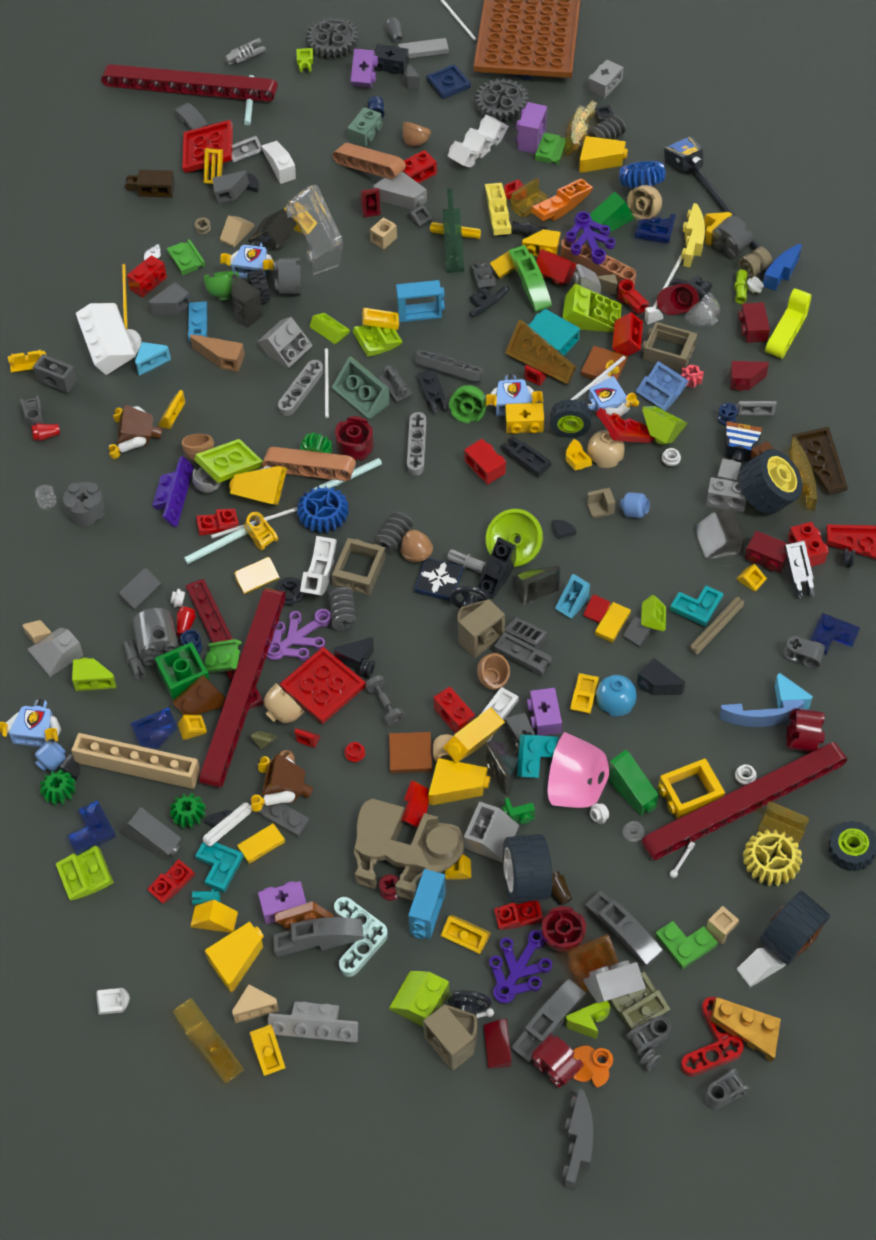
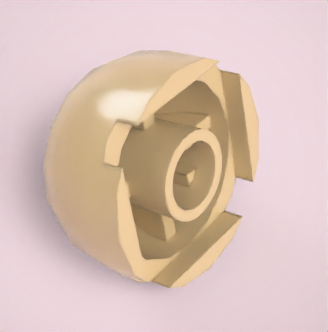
M642 185L630 191L627 205L629 209L631 208L634 218L639 221H647L654 218L660 212L662 197L656 188Z
M601 430L590 438L587 455L593 462L597 463L598 467H615L624 458L625 445L623 441L613 440L608 430Z
M277 683L265 695L264 705L268 710L266 715L273 722L278 720L282 723H291L304 713L302 708Z

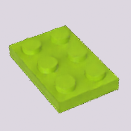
M240 439L198 453L194 459L217 483L233 478L236 474L260 468L263 463Z

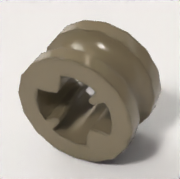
M198 218L195 221L196 232L199 234L210 232V221L207 218Z

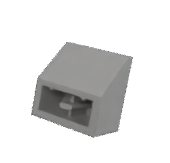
M292 317L280 320L257 341L270 358L287 368L293 365L313 346Z
M479 801L464 835V849L503 862L504 840L506 837L515 836L519 825L500 808Z
M629 960L609 966V968L607 966L589 972L590 977L583 979L584 984L597 1003L645 989L638 963L630 964Z

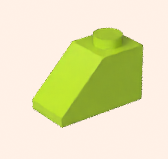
M94 658L73 660L72 681L76 691L116 688L114 675Z

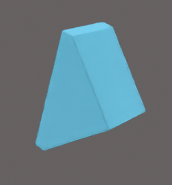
M142 342L135 360L138 375L140 376L170 361L171 357L168 346Z
M572 574L555 609L569 618H573L589 600L590 584Z
M781 673L777 675L775 692L778 708L782 707L783 701L804 699L803 709H808L813 696Z

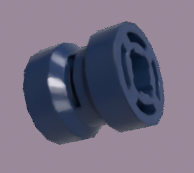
M378 96L369 98L367 101L368 109L381 113L383 118L385 115L383 99Z
M191 629L183 632L180 638L182 646L192 642L198 654H201L203 646L199 632Z

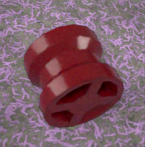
M389 874L380 879V894L387 901H394L399 898L395 889V885L399 881L397 876Z

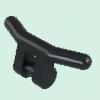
M696 275L690 281L676 278L671 280L672 285H692L709 308H714V302L707 295L712 288L710 282L703 281L699 275Z
M503 286L494 296L485 287H482L478 290L477 294L470 296V302L477 307L469 312L470 317H476L498 302L509 291V287Z

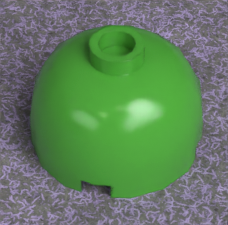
M234 271L214 273V277H209V274L205 275L204 283L206 290L210 295L219 297V300L230 299V295L235 294L239 288L238 271L235 273Z
M464 385L459 387L452 394L449 402L451 414L463 423H470V421L475 420L477 422L484 416L487 407L485 405L486 397L482 390L476 386Z

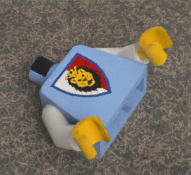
M254 241L252 246L242 245L239 251L232 255L223 253L220 256V264L232 265V271L234 273L238 271L240 278H248L247 273L262 270L266 279L267 270H274L275 267L271 255L267 254V249L259 241Z
M612 360L607 362L606 369H608L615 362ZM618 366L589 389L588 400L583 401L584 404H587L595 412L602 408L606 410V414L612 415V413H616L620 417L628 413L630 406L637 407L639 405V401L636 399L637 396L634 393H629L626 396L616 378L610 376L619 372Z
M508 374L505 376V381H499L498 387L494 388L491 394L486 395L485 405L496 406V416H504L506 404H535L539 401L543 402V393L541 391H534L530 386L526 385L523 379L516 380L514 374Z
M36 699L33 707L23 706L7 722H0V733L4 737L9 733L13 744L41 747L45 742H52V739L58 741L61 727L57 718L52 715L51 710L46 708L47 701Z

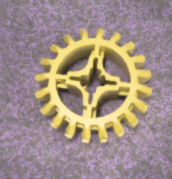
M768 829L765 830L764 834L759 831L756 837L752 835L750 842H747L745 845L743 863L747 865V872H753V879L759 877L760 884L764 880L768 881V886L775 882L778 887L781 881L786 884L789 879L793 880L796 875L795 873L799 872L802 858H800L802 852L798 850V843H792V836L786 838L785 832L781 835L777 834V829L773 833H770ZM776 853L775 857L769 862L770 858Z

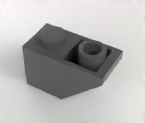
M246 170L212 178L218 204L235 201L249 184Z
M175 282L148 302L152 315H179L189 307L191 299L190 293Z

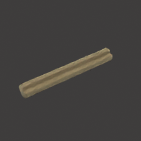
M735 597L690 645V651L694 654H699L744 606V601L739 597Z

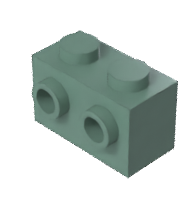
M364 107L347 128L348 141L366 147L374 139L375 134L382 129L381 113Z

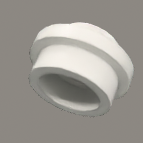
M754 276L752 279L749 278L747 280L748 289L751 292L760 293L764 285L757 277Z
M669 448L662 454V462L667 466H676L681 460L678 450L674 448Z
M177 589V592L173 591L170 603L174 604L173 608L182 607L185 592L180 591L181 589Z
M742 765L737 768L735 778L740 784L747 785L756 780V771L750 765Z
M595 803L591 806L590 816L596 823L603 824L609 818V811L604 804Z

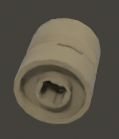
M761 246L740 258L738 264L740 270L747 271V278H753L760 272L768 269L773 261L768 250Z

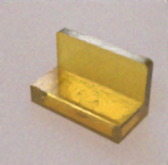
M538 178L528 182L511 195V209L522 218L531 213L532 206L548 199V196L539 189Z
M769 801L758 832L760 831L764 834L765 830L768 829L770 833H773L777 829V834L781 835L785 832L786 838L792 836V843H798L799 845L810 818Z

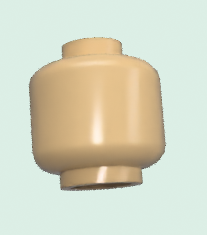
M441 735L434 740L433 757L436 762L438 758L454 761L443 748L453 737L452 735Z

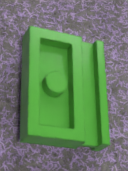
M544 132L535 154V160L546 163L555 162L556 165H559L568 137L560 138V135Z
M190 239L186 243L181 242L167 248L170 258L182 276L198 270L200 266L205 267V261Z
M233 639L209 643L210 652H207L205 659V668L208 673L236 670L240 653L238 645L241 644V641Z

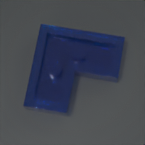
M822 613L810 641L819 642L824 645V654L827 655L833 640L853 647L861 627Z
M98 800L78 809L86 827L67 835L77 856L94 846H99L116 837Z

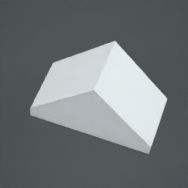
M765 947L758 948L737 968V971L747 985L752 987L786 966V964Z

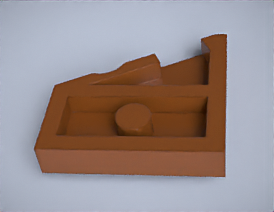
M312 901L275 913V922L286 929H291L292 923L318 918H331L334 915Z

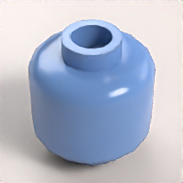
M628 492L624 499L620 500V509L623 510L626 517L642 518L649 512L650 502L645 494Z
M55 740L53 742H45L35 752V757L38 759L35 763L43 771L46 769L55 771L66 760L64 754L66 750Z

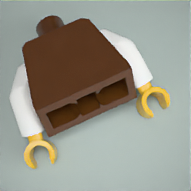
M124 405L123 410L116 408L113 418L115 422L119 423L117 444L119 446L111 444L108 448L110 451L109 455L112 459H116L120 456V451L123 453L134 448L147 446L150 437L161 438L162 428L152 426L153 416L139 406L131 407Z
M276 754L271 761L266 756L261 757L260 763H258V771L266 773L262 790L264 798L260 795H253L251 797V810L255 812L260 811L263 804H266V806L279 803L291 804L300 795L309 798L313 787L304 783L305 770L297 766L290 758H285L280 754Z

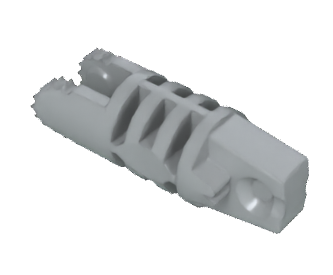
M260 38L231 50V53L225 56L227 65L238 64L266 51L264 46L253 49L261 43Z

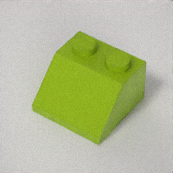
M410 971L391 1003L389 1010L423 1027V1020L437 1011L450 992L449 981L431 972Z

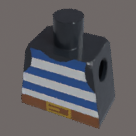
M727 421L724 435L725 457L732 458V460L740 462L741 465L743 461L749 462L751 450L759 445L762 428Z

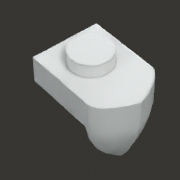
M124 988L97 990L96 992L99 1015L122 1013L130 1001V996Z

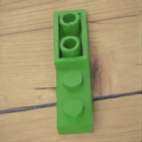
M525 245L509 250V256L522 280V287L535 312L552 307L547 287L533 255L529 253Z

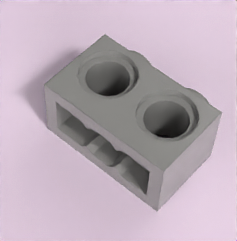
M711 477L706 506L744 513L746 498L740 488V483Z

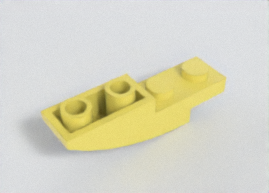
M696 203L693 204L692 210H688L686 218L688 222H684L682 230L685 233L684 240H686L685 246H687V248H683L681 256L684 259L683 266L690 267L694 255L701 256L703 250L705 224L702 212Z

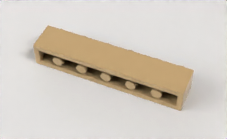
M78 733L71 750L74 760L79 764L191 789L195 788L200 774L198 759Z

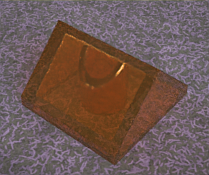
M608 934L568 952L567 966L578 986L585 992L588 991V988L584 984L583 979L590 977L589 972L607 966L609 968V966L619 963Z

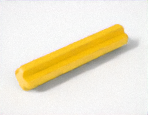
M434 222L430 225L431 233L480 239L481 230L477 228Z

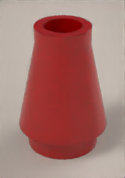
M36 423L31 426L33 440L42 441L60 435L58 424Z
M180 607L179 611L176 612V635L178 637H181L182 633L186 630L191 629L196 618L195 610L189 607Z

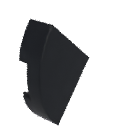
M248 173L249 184L245 190L258 193V180L254 175Z
M552 520V527L558 539L576 535L577 530L569 522Z
M70 754L59 767V770L61 769L64 773L69 772L76 782L80 774V765L74 760L73 755Z
M223 810V812L211 814L205 819V824L214 828L230 815L232 811Z

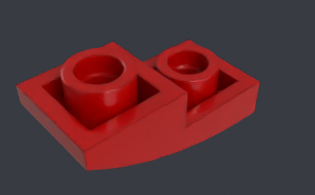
M235 508L218 509L213 515L196 516L199 535L214 534L239 525Z
M411 781L404 801L408 802L401 821L418 829L424 813H427L429 789L415 781Z
M178 859L165 875L161 873L147 890L164 904L177 894L196 873Z
M539 900L528 901L519 905L510 903L494 909L500 930L540 923L544 919Z

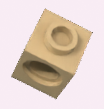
M384 217L370 229V242L383 250L397 238V225Z

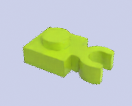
M313 48L296 49L297 65H299L300 73H302L304 68H308V71L311 72Z

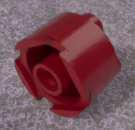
M351 416L346 421H340L337 424L335 438L338 454L350 456L354 460L363 461L367 459L374 447L373 428L368 424V421L362 417Z
M793 708L789 715V719L793 720L790 726L787 725L786 745L789 746L788 749L806 752L817 750L819 743L823 744L825 732L821 731L825 720V713Z
M553 1033L548 1035L532 1052L531 1059L534 1061L533 1065L542 1074L546 1071L551 1077L549 1080L558 1089L565 1086L584 1067L580 1058L577 1061L573 1058L575 1052L558 1036L554 1037Z

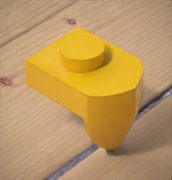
M573 439L566 450V462L574 470H582L592 466V459L583 451L580 442Z

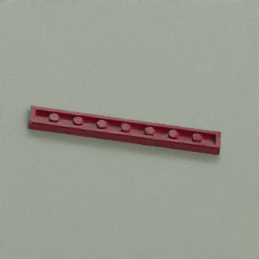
M204 578L185 585L211 642L233 640ZM236 670L225 671L231 683ZM257 687L249 710L263 705V700Z

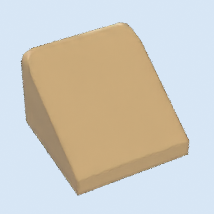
M41 620L22 625L24 633L34 644L52 633Z

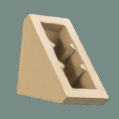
M228 216L220 236V241L234 248L252 230L254 224L241 217Z
M248 985L232 1013L235 1023L277 1012L279 1009L276 998Z

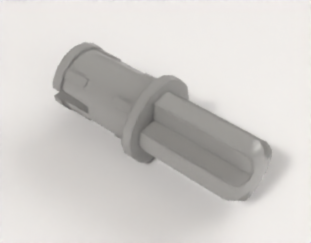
M450 550L447 555V559L463 565L464 569L468 568L480 574L483 573L486 567V562L471 557V554L465 555L455 550Z

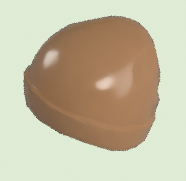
M403 122L402 136L407 146L416 147L428 141L431 135L430 129L414 123Z
M191 434L182 440L183 451L186 457L194 464H198L194 460L196 454L214 448L215 444L213 438L206 434Z
M410 530L402 539L400 551L405 560L421 562L432 555L433 544L422 532Z
M497 653L484 656L478 663V679L483 686L490 690L504 687L510 675L508 661Z

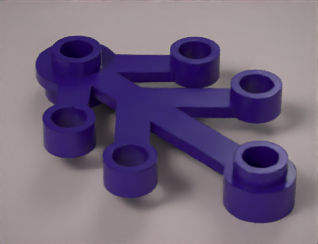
M581 211L574 218V227L566 233V241L573 243L571 245V253L573 255H579L582 246L588 241L592 251L591 259L593 263L597 265L602 264L605 261L606 252L604 249L598 248L596 240L605 243V248L613 249L615 247V239L608 237L610 235L609 226L592 221L588 212ZM590 227L599 230V233L592 231ZM581 228H582V229H583V234H582V235L579 237V239L576 241L577 233H578V232L581 230Z
M533 930L528 934V945L517 963L513 953V941L510 938H503L500 941V949L504 952L510 971L507 980H505L501 969L503 965L502 958L495 955L489 960V967L493 970L497 982L493 995L499 1003L508 1004L514 1000L517 994L528 991L537 992L541 989L542 981L537 976L531 977L527 983L515 985L519 978L538 973L546 974L552 970V961L548 958L541 959L538 964L525 967L534 951L541 949L545 945L542 931ZM538 935L540 939L534 940L533 936ZM509 943L511 946L505 948L503 947V944ZM498 961L500 964L498 966H494L492 962ZM542 964H549V968H543ZM533 981H536L539 983V985L534 987L531 985V983ZM506 989L509 992L504 995L500 991Z

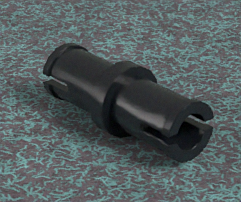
M513 221L511 224L512 233H521L528 237L543 229L547 230V227L532 225L529 222L525 224Z

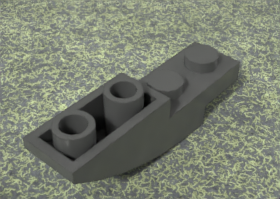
M601 890L585 904L586 909L616 935L617 940L646 966L663 953V949L640 923L615 899L611 900Z
M331 917L292 923L291 930L274 934V952L277 957L316 946H320L323 951L364 939L362 920Z
M568 979L525 1027L526 1030L511 1048L531 1063L532 1052L550 1033H554L557 1028L559 1029L565 1022V1017L573 1012L587 993Z
M579 1089L578 1096L572 1097L570 1110L574 1111L572 1118L567 1117L564 1129L565 1132H568L567 1140L571 1141L568 1156L572 1158L570 1165L565 1164L562 1179H566L565 1188L572 1190L575 1188L579 1168L589 1170L593 1149L592 1114L588 1099L582 1089Z

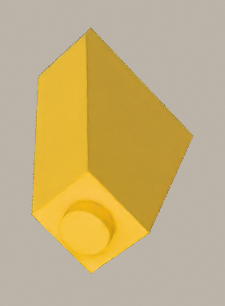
M585 136L579 172L584 173L622 166L623 159H627L628 149H625L626 141Z
M276 466L236 474L230 481V494L278 505L287 468Z
M490 707L457 732L443 748L458 763L480 749L505 722Z
M438 758L429 791V805L483 796L484 789L489 788L491 778L487 776V767L461 762L456 763L455 761Z
M250 922L205 950L207 960L230 993L235 990L263 948L262 938L264 936L257 926L254 928Z

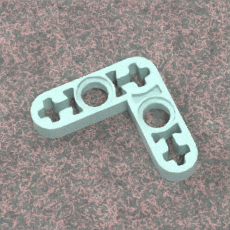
M341 897L334 903L337 917L350 918L348 911L342 910L341 912L340 906L345 907L348 905V910L352 913L351 918L364 916L367 919V922L363 925L364 939L355 941L339 960L340 972L346 977H352L361 970L387 939L388 933L386 926L350 898ZM375 930L376 932H378L379 930H381L382 936L376 935L374 937L373 931ZM360 945H367L370 948L366 954L359 953L357 949ZM353 961V968L348 967L345 969V963L350 964Z

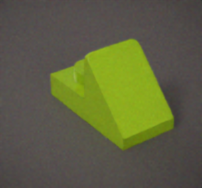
M608 1001L595 1003L565 1017L566 1028L597 1039L598 1030L593 1021L601 1022L605 1020L610 1012V1004Z

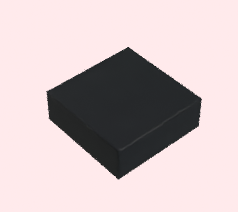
M610 105L597 107L593 110L598 124L614 115Z

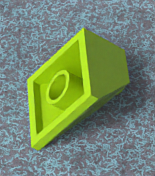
M644 406L642 409L649 433L655 437V441L659 444L673 443L687 425V422L656 406Z

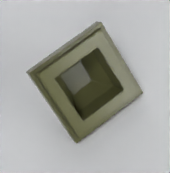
M258 730L251 735V738L262 750L276 740L277 736Z

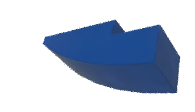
M802 244L789 248L774 260L764 275L763 285L765 288L776 291L781 279L789 281L800 258Z

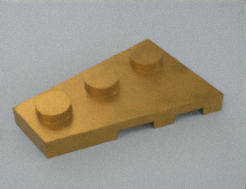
M716 997L710 1021L732 1036L740 1037L748 1043L747 1046L753 1050L756 1048L766 1055V1059L772 1062L775 1059L781 1019Z

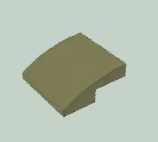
M645 971L641 973L645 989L609 1000L630 1030L670 1010L659 990L656 991Z

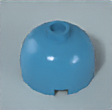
M611 675L599 683L596 691V704L602 712L604 710L613 717L628 714L636 704V688L627 677Z

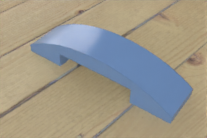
M804 699L783 701L782 707L777 709L743 711L742 704L721 705L719 718L725 722L746 727L778 725L792 720L789 719L791 710L793 708L803 709Z

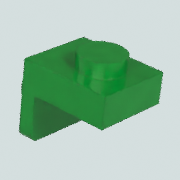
M509 798L504 799L502 811L517 824H527L535 820L533 802L512 808Z

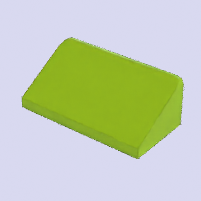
M326 313L313 315L310 328L334 344L350 333L347 327Z
M652 595L642 602L641 624L645 627L665 631L666 606L655 595Z

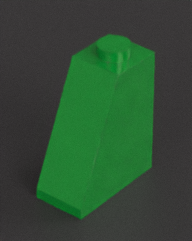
M616 192L612 193L590 214L592 221L609 226L610 232L635 219L626 202ZM590 227L592 231L599 233V230Z
M624 750L610 761L608 782L642 816L646 812H652L657 807L659 794L630 753Z

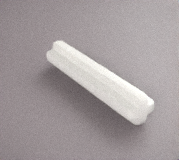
M247 802L240 805L206 833L203 837V842L207 846H212L251 813V806Z

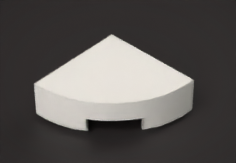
M654 307L646 308L644 321L647 325L663 319L659 309H654Z

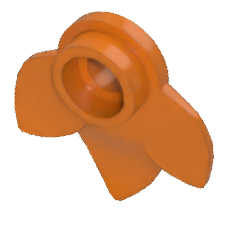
M587 1045L573 1050L575 1052L573 1058L576 1061L580 1058L584 1064V1067L573 1079L579 1082L592 1080L597 1088L604 1085L609 1079V1069L613 1064L611 1052L605 1048L595 1050ZM602 1057L606 1060V1062L599 1063L598 1058Z

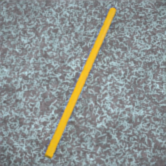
M123 264L124 326L127 329L126 265Z

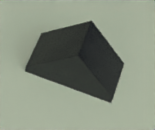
M370 637L334 647V656L347 667L360 672L364 658L369 660L374 652L373 638Z

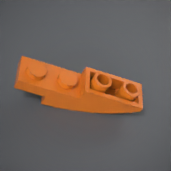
M579 179L558 189L555 196L532 206L531 212L542 221L549 218L555 221L581 203L590 194L593 187L583 179Z

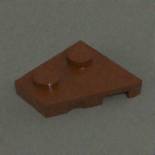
M201 675L172 702L184 715H198L223 707L226 697L204 675Z

